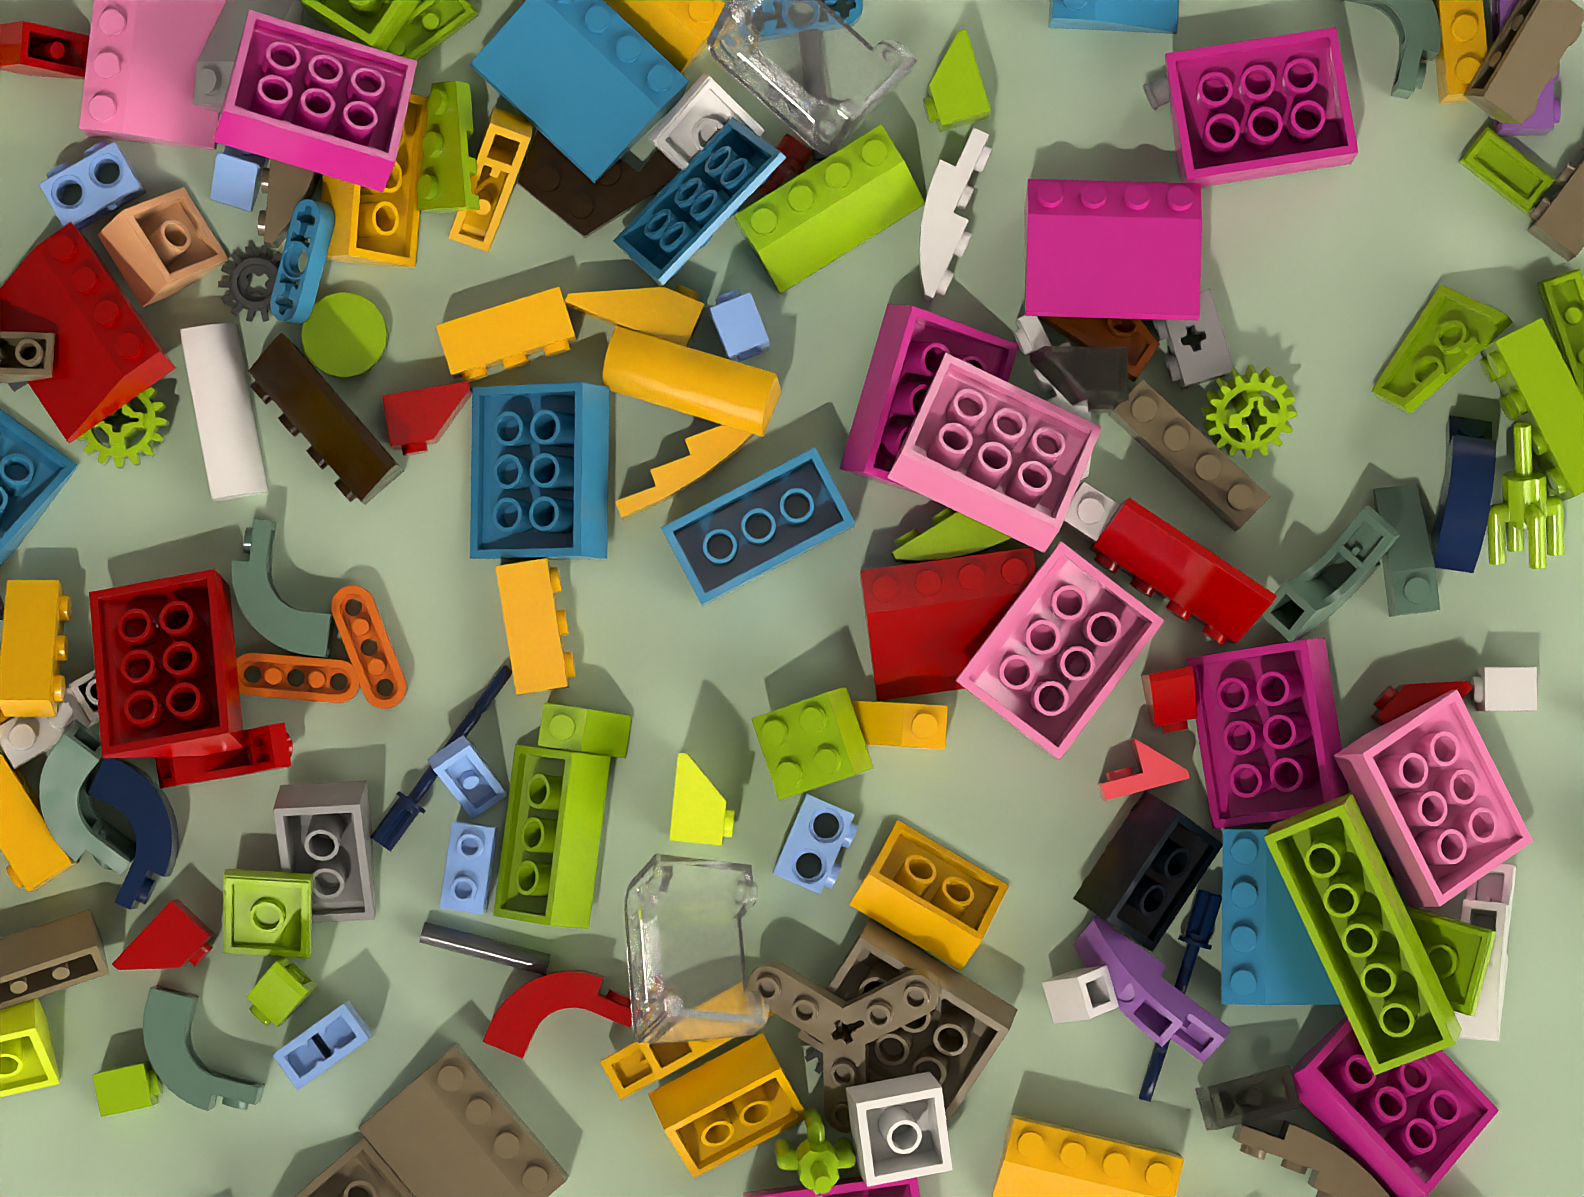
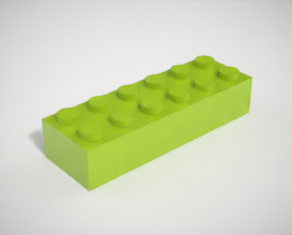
M1352 792L1273 824L1265 834L1264 839L1374 1075L1455 1045L1462 1028Z

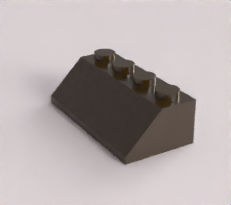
M280 333L248 370L255 379L250 387L266 405L273 400L284 412L278 417L280 422L294 437L299 433L303 434L311 444L306 452L322 470L328 465L340 477L334 484L350 502L358 498L360 502L366 505L404 472L304 354L283 333Z

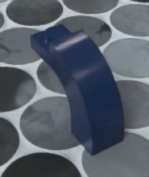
M1449 415L1446 424V463L1443 491L1438 514L1431 533V551L1435 568L1474 573L1485 536L1493 492L1496 440H1492V421Z
M104 758L87 795L120 810L128 818L136 836L135 857L114 902L132 910L138 908L139 903L146 905L156 885V881L151 879L153 873L163 877L171 876L176 863L179 845L177 821L169 799L152 777L139 767L121 758Z

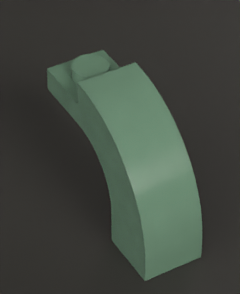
M1345 0L1372 6L1384 13L1393 23L1399 37V55L1391 96L1408 99L1414 93L1415 88H1422L1427 65L1420 63V60L1433 61L1440 52V22L1433 0Z
M1370 506L1362 508L1340 537L1318 561L1299 576L1283 582L1275 592L1277 597L1262 616L1289 642L1305 636L1335 613L1381 565L1380 559L1401 534Z
M254 518L253 528L247 527L244 535L243 551L250 554L249 561L232 560L231 562L234 594L244 616L263 637L285 650L302 655L331 658L335 622L333 615L297 610L280 597L272 579V559L277 523L272 520Z
M75 720L54 746L43 766L39 784V799L43 818L54 840L75 862L87 850L93 855L95 861L100 866L108 870H114L121 876L135 857L136 843L105 821L95 810L90 795H87L91 772L102 758L101 739L78 720Z
M158 985L151 987L143 1016V1037L150 1063L166 1087L180 1099L206 1111L215 1107L217 1095L223 1097L222 1104L238 1109L247 1110L248 1104L256 1105L259 1103L265 1084L219 1073L209 1068L198 1057L192 1044L191 1025L199 996Z

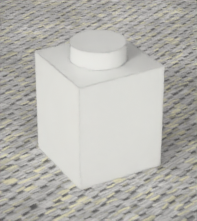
M1083 481L1074 494L1062 525L1089 543L1094 544L1120 505Z
M1537 667L1477 668V676L1471 677L1470 684L1473 688L1470 690V697L1472 702H1477V711H1537Z
M1107 965L1070 970L1042 982L1054 1024L1089 1020L1119 1007Z

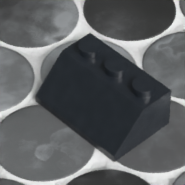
M1144 791L1113 839L1106 846L1105 851L1089 875L1084 879L1073 899L1153 952L1222 848L1223 843L1177 809L1149 792Z

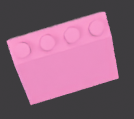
M94 0L79 129L88 137L216 150L217 142H214L213 139L220 113L193 105L192 102L197 60L226 0Z
M945 353L887 478L1045 553L1063 524L1102 427Z
M1060 541L955 681L1053 758L1060 760L1165 620Z
M1457 689L1451 690L1376 728L1334 755L1410 907L1442 906L1533 841Z

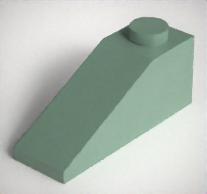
M1417 484L1373 489L1376 512L1401 534L1382 557L1389 617L1440 610L1435 565Z

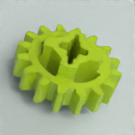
M1248 365L1245 375H1240L1233 368L1231 369V380L1226 382L1218 377L1216 379L1220 388L1218 392L1207 391L1205 394L1212 405L1201 407V412L1207 420L1203 423L1208 435H1212L1211 439L1218 449L1225 445L1229 456L1233 457L1239 449H1241L1246 459L1251 458L1253 449H1259L1263 456L1268 455L1267 445L1272 442L1280 447L1283 445L1279 437L1280 433H1292L1293 431L1287 419L1297 417L1298 413L1292 405L1296 401L1295 396L1290 389H1287L1288 385L1283 377L1280 375L1274 378L1270 368L1265 367L1260 375H1258L1253 365ZM1261 390L1272 394L1275 400H1271L1269 396H1262ZM1223 424H1228L1229 428H1237L1238 434L1230 432Z
M150 387L136 396L142 401L148 414L137 412L132 407V399L78 437L77 440L89 441L83 451L89 456L99 451L98 463L106 465L111 457H113L114 465L119 469H123L126 458H129L135 466L141 465L139 454L143 452L154 457L156 454L150 445L153 441L164 443L166 440L157 433L158 428L169 426L168 420L158 416V413L167 408L166 404L163 402L153 403L152 401L158 391ZM120 411H122L123 415L138 422H129V424L122 425L120 432L119 428L105 421L119 418ZM94 429L106 432L109 436L110 448L99 441ZM140 431H146L143 438L131 447V440Z

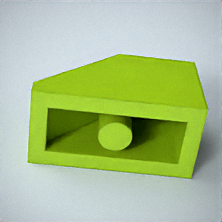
M967 29L957 32L929 84V97L922 99L929 123L937 122L939 132L984 120L990 116L991 109Z
M544 703L538 746L626 758L632 716Z
M288 957L276 961L246 996L253 1003L249 1010L266 1026L273 1022L279 1027L289 1019L319 986Z

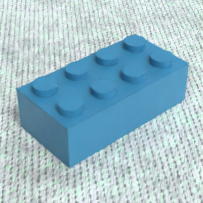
M816 447L661 527L703 607L854 528L856 523Z

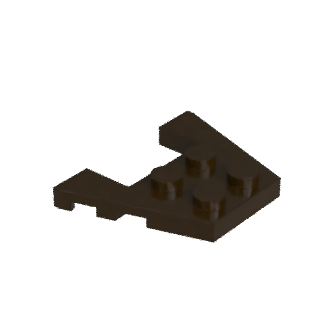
M537 130L519 177L518 185L582 237L587 238L631 210L633 206L661 191L681 170L658 149L640 172L634 170L620 158L594 184Z

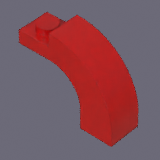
M285 723L243 730L245 748L204 756L155 757L160 789L288 768L291 766L290 757L293 753V744L290 735L286 732Z
M582 970L551 972L527 982L506 999L494 1015L483 1042L523 1059L539 1024L551 1013L566 1008H581L631 1028L638 1009L630 1006L633 999L611 989H609L607 995L599 993L605 976Z

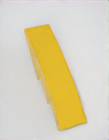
M720 425L685 438L690 455L651 469L650 472L656 485L655 487L615 501L622 520L661 504L699 482L736 454L755 434Z

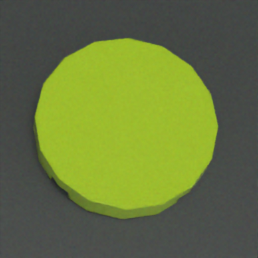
M339 292L327 295L314 304L311 315L303 322L301 339L304 352L315 367L329 376L349 379L364 375L382 358L386 351L388 331L385 318L374 303L359 294Z

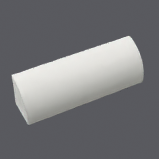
M219 323L179 329L212 500L221 502L267 493L268 487L237 324Z

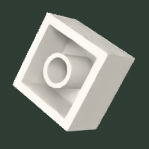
M930 1071L845 1088L853 1148L856 1156V1170L867 1187L952 1170L942 1087Z

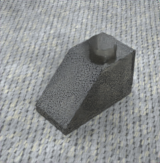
M1044 346L1030 353L1032 365L1072 406H1087L1089 413H1108L1114 411L1115 405L1129 400L1127 348Z
M1290 1065L1195 1088L1206 1131L1219 1130L1301 1108Z

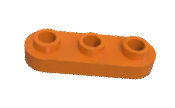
M345 586L339 589L333 596L331 612L366 700L377 708H394L406 696L407 681L375 600L368 590L360 586ZM353 599L359 600L362 604L361 612L355 616H351L347 612V604ZM368 639L375 640L378 645L377 652L371 656H367L362 649L363 643ZM384 679H389L394 686L392 693L387 696H383L378 690L379 683Z
M245 653L236 659L239 692L248 696L345 703L352 700L358 694L361 687L352 664L344 660L264 653ZM253 666L258 667L261 671V678L256 683H251L246 676L248 669ZM294 670H300L304 674V682L297 687L293 686L289 680V676ZM339 673L344 674L347 678V685L342 690H337L332 685L333 677Z

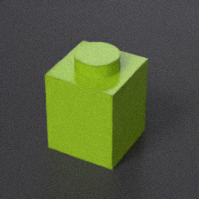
M150 1060L92 1074L101 1117L151 1107L159 1103L158 1095L163 1094L162 1081L154 1069H152Z

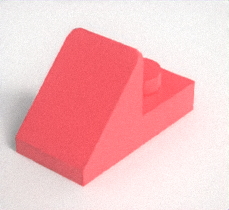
M1131 739L1139 773L1133 774L1131 767L1106 773L1108 781L1099 783L1098 786L1102 800L1106 801L1190 779L1188 770L1137 739Z

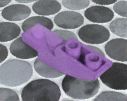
M1098 915L1092 919L1075 940L1073 945L1086 968L1107 965L1118 1001V1008L1161 1047L1169 1039H1172L1204 1063L1227 1037L1231 1028L1161 977L1167 966Z

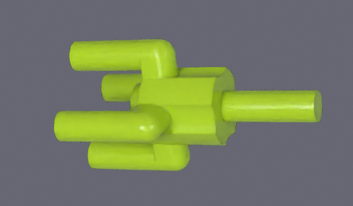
M1521 422L1513 425L1515 471H1508L1502 475L1503 503L1490 506L1487 522L1489 564L1501 565L1506 563V537L1507 551H1523L1524 529H1528L1529 568L1543 569L1547 567L1546 539L1547 555L1561 556L1565 554L1563 501L1556 495L1547 496L1546 474L1541 473L1540 470L1533 469L1531 424Z
M810 1108L804 1113L807 1139L800 1143L796 1150L791 1149L790 1143L787 1140L779 1139L774 1143L773 1149L777 1165L780 1169L797 1170L799 1180L805 1187L810 1190L813 1189L815 1194L827 1193L840 1178L837 1169L853 1167L856 1163V1156L851 1141L848 1138H838L834 1146L825 1139V1127L821 1114L817 1109Z

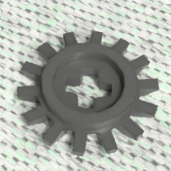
M262 245L260 256H254L251 246L245 247L247 258L241 260L234 252L230 257L234 260L236 266L233 269L225 265L222 266L221 271L230 275L229 281H218V288L230 289V294L221 299L224 304L233 300L236 301L237 305L231 311L235 316L245 308L248 310L246 321L252 322L255 312L261 311L262 320L266 322L269 321L268 309L271 308V296L279 269L278 263L282 254L278 251L272 259L267 258L268 246ZM254 273L258 277L264 274L267 275L269 279L265 282V287L267 288L265 294L261 295L257 291L251 294L247 292L246 289L250 285V281L247 278L250 274Z

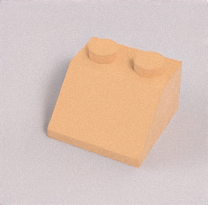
M184 187L122 210L97 234L142 307L176 294L229 260Z

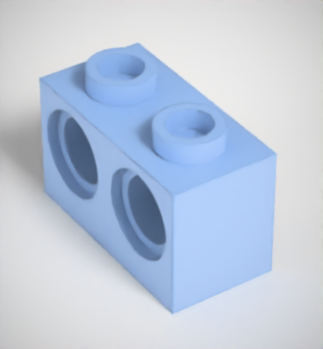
M104 141L90 147L84 152L86 158L72 166L69 163L56 166L46 174L48 179L39 184L63 227L72 222L81 230L147 193L122 148L116 142L108 145ZM109 164H117L120 169L118 179L111 184H102L100 181L102 169ZM72 185L81 186V199L74 205H64L62 198L64 191Z
M738 289L715 298L716 306L710 308V314L727 359L741 362L770 350V340L750 292L741 295Z
M806 794L772 874L818 894H821L824 886L832 889L842 865L835 863L841 846L847 849L850 848L859 825L852 823L855 814ZM822 813L833 814L839 823L838 831L830 838L818 836L813 829L815 818ZM804 853H814L821 860V870L814 877H803L796 869V862Z
M459 821L451 823L440 909L475 914H485L487 912L499 827Z
M347 1001L272 1056L298 1091L368 1041L374 1034L352 1003Z

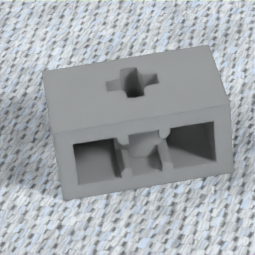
M1210 288L1200 291L1199 321L1153 319L1159 341L1166 339L1171 355L1165 357L1169 377L1172 382L1178 380L1181 390L1216 380L1218 377L1222 378L1231 375V369L1234 366ZM1189 329L1192 336H1200L1201 342L1196 346V351L1194 352L1190 345L1183 346L1181 342Z

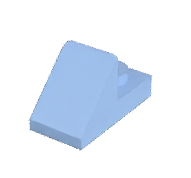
M226 145L224 152H217L210 199L252 213L261 186L262 171L264 167L267 168L269 158Z
M464 735L427 759L432 769L472 819L508 796L473 742L468 741Z

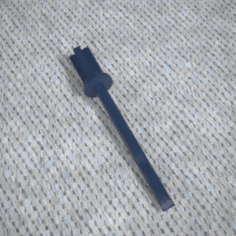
M503 666L475 703L474 708L469 711L443 748L462 735L465 738L479 721L482 713L487 710L510 678L512 670L508 666ZM431 765L408 796H405L400 791L396 793L399 798L371 835L373 840L390 852L420 812L423 814L426 812L418 803L438 777Z
M1203 889L1198 890L1184 935H1179L1178 938L1188 943L1174 985L1183 994H1186L1200 947L1209 950L1212 948V945L1208 943L1222 902L1221 895ZM1171 1039L1163 1047L1158 1043L1155 1044L1139 1099L1151 1101Z

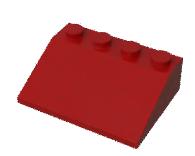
M72 222L37 245L0 288V332L55 334L52 378L27 382L69 444L176 368L92 244Z
M1131 498L1126 499L1120 504L1098 540L1090 547V550L1097 554L1094 561L1113 574L1120 569L1133 578L1130 582L1133 588L1149 598L1154 593L1158 594L1169 602L1165 607L1169 612L1185 622L1190 617L1194 618L1205 626L1201 632L1222 646L1226 641L1231 644L1238 643L1277 597L1276 594Z
M1033 547L860 571L859 575L877 701L965 689L955 680L1036 574Z
M215 569L89 592L102 757L107 759L204 756L245 748L230 586Z

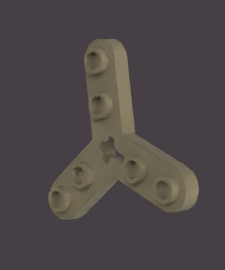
M766 960L759 963L750 974L747 982L748 991L758 1004L822 1042L824 1113L830 1126L844 1133L851 1132L845 1088L870 1083L869 1043L930 1013L935 1009L942 993L939 979L932 972L919 968L909 970L847 1002L776 960ZM839 1020L845 1025L862 1020V1022L854 1027L851 1037L846 1032L839 1034L836 1031L840 1023Z

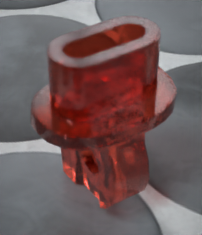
M785 134L778 146L775 147L786 159L772 172L768 180L761 185L760 190L766 195L781 185L790 170L798 175L805 172L806 169L804 167L814 154L809 148L789 134Z

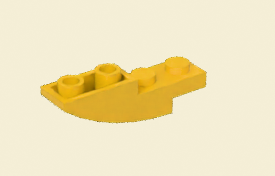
M748 979L602 1059L600 1064L618 1097L622 1100L774 1015V1013L758 1004L751 997L748 991Z

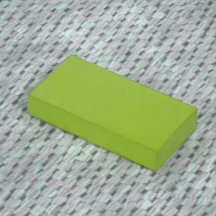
M1489 127L1484 129L1459 161L1461 165L1525 215L1532 210L1555 180Z

